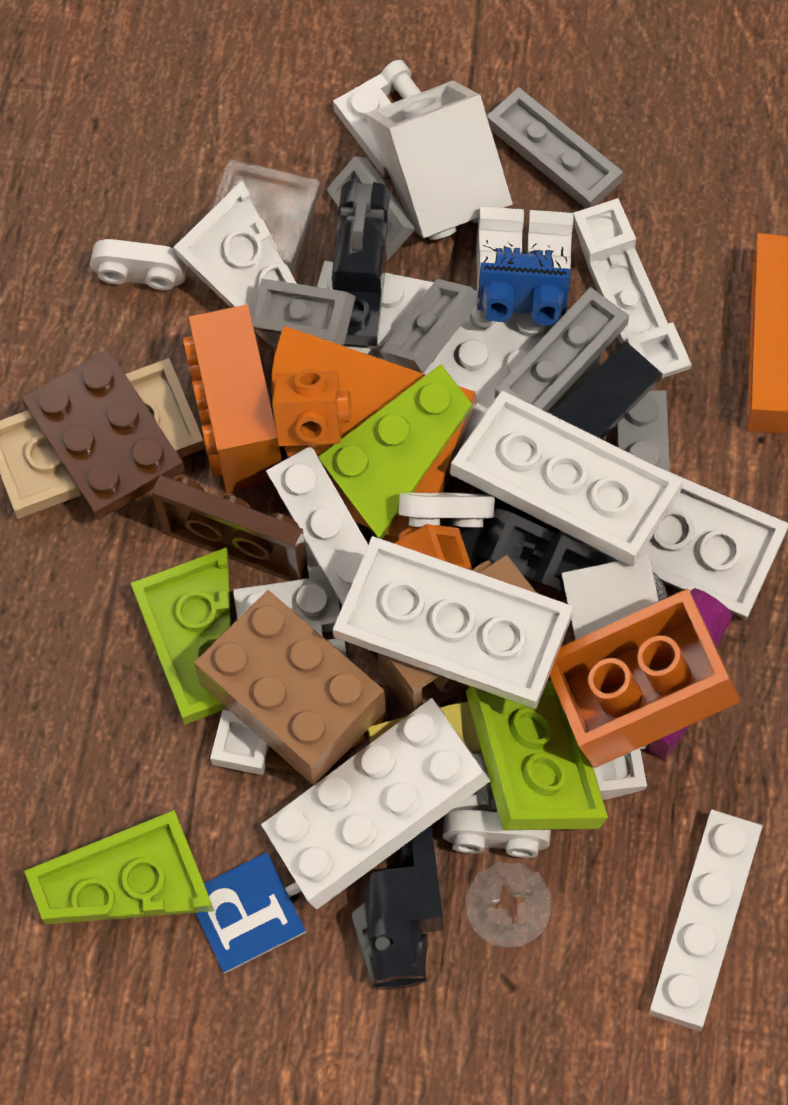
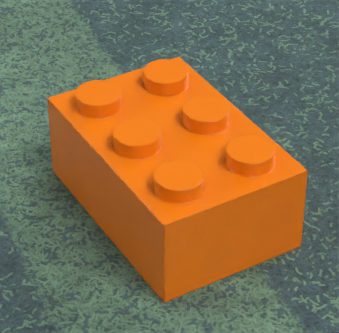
M247 304L189 316L192 336L183 337L212 477L223 475L226 493L271 484L272 482L266 470L281 463L282 459L249 306Z
M688 588L561 646L549 675L576 741L594 768L741 702L706 623Z

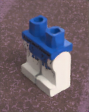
M480 206L476 243L477 296L480 299V302L477 304V310H484L488 321L506 322L512 318L513 312L532 314V320L538 325L554 326L559 321L560 316H564L570 284L571 238L574 213L530 210L525 253H522L524 209Z

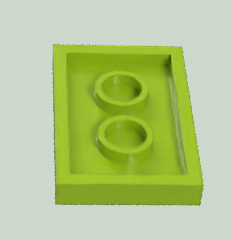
M547 681L536 709L469 686L466 690V695L488 777L491 780L490 784L502 829H600L608 819L594 768L576 741L552 681Z

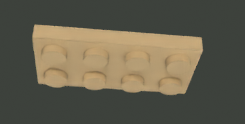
M169 358L125 374L180 458L205 449L203 437ZM28 411L0 420V475L17 519L81 496Z

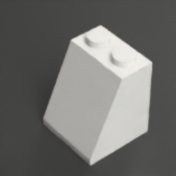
M451 81L365 113L403 210L416 229L414 231L421 237H428L430 240L441 239L455 233V226L471 220L474 223H478L480 206L505 208L513 205L480 94L455 81Z

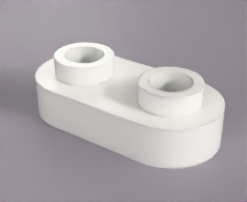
M113 239L96 242L93 246L90 260L91 269L104 282L110 284H122L124 282L143 283L158 290H170L174 286L184 283L188 268L173 252L171 247Z
M419 492L399 494V515L409 516V526L422 527L426 524L440 526V518H452L453 526L483 527V518L494 517L495 497L492 495Z
M454 810L444 816L443 838L453 843L452 848L458 852L477 854L484 852L486 847L506 849V853L514 857L533 858L538 856V850L546 849L550 845L551 830H503L498 812Z

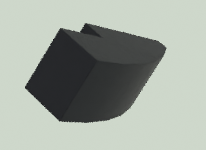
M495 507L494 517L489 518L474 552V555L487 561H492L493 564L507 555L525 578L563 595H566L562 573L618 561L562 534L552 532L514 513Z

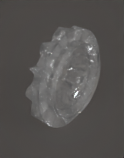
M496 862L492 867L483 872H478L467 890L466 914L469 923L482 939L493 945L507 948L525 945L536 939L543 932L550 919L552 907L550 890L542 880L539 872H534L524 867L520 862L514 864ZM504 884L506 889L510 890L513 897L527 898L524 902L517 905L515 924L512 923L511 916L507 915L505 909H495L493 907V904L500 901L502 885Z

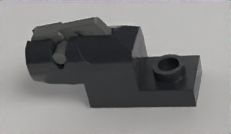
M348 181L341 186L331 276L332 290L344 291L356 296L344 344L378 346L387 263L386 241L390 190L384 184L373 182V184H359L357 181Z
M432 825L401 847L403 865L414 864V866L373 872L364 894L365 903L352 913L353 924L370 981L375 983V988L379 990L403 989L427 982L425 967L428 934L422 933L443 930V913Z

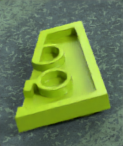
M440 364L343 437L341 443L334 444L318 456V458L377 537L383 539L391 527L390 524L399 513V494L415 492L417 490L418 484L435 459L439 458L473 409V405L443 365Z
M226 547L131 583L184 725L227 709L200 685L194 664L231 626L229 558Z
M175 810L24 871L45 925L214 911Z

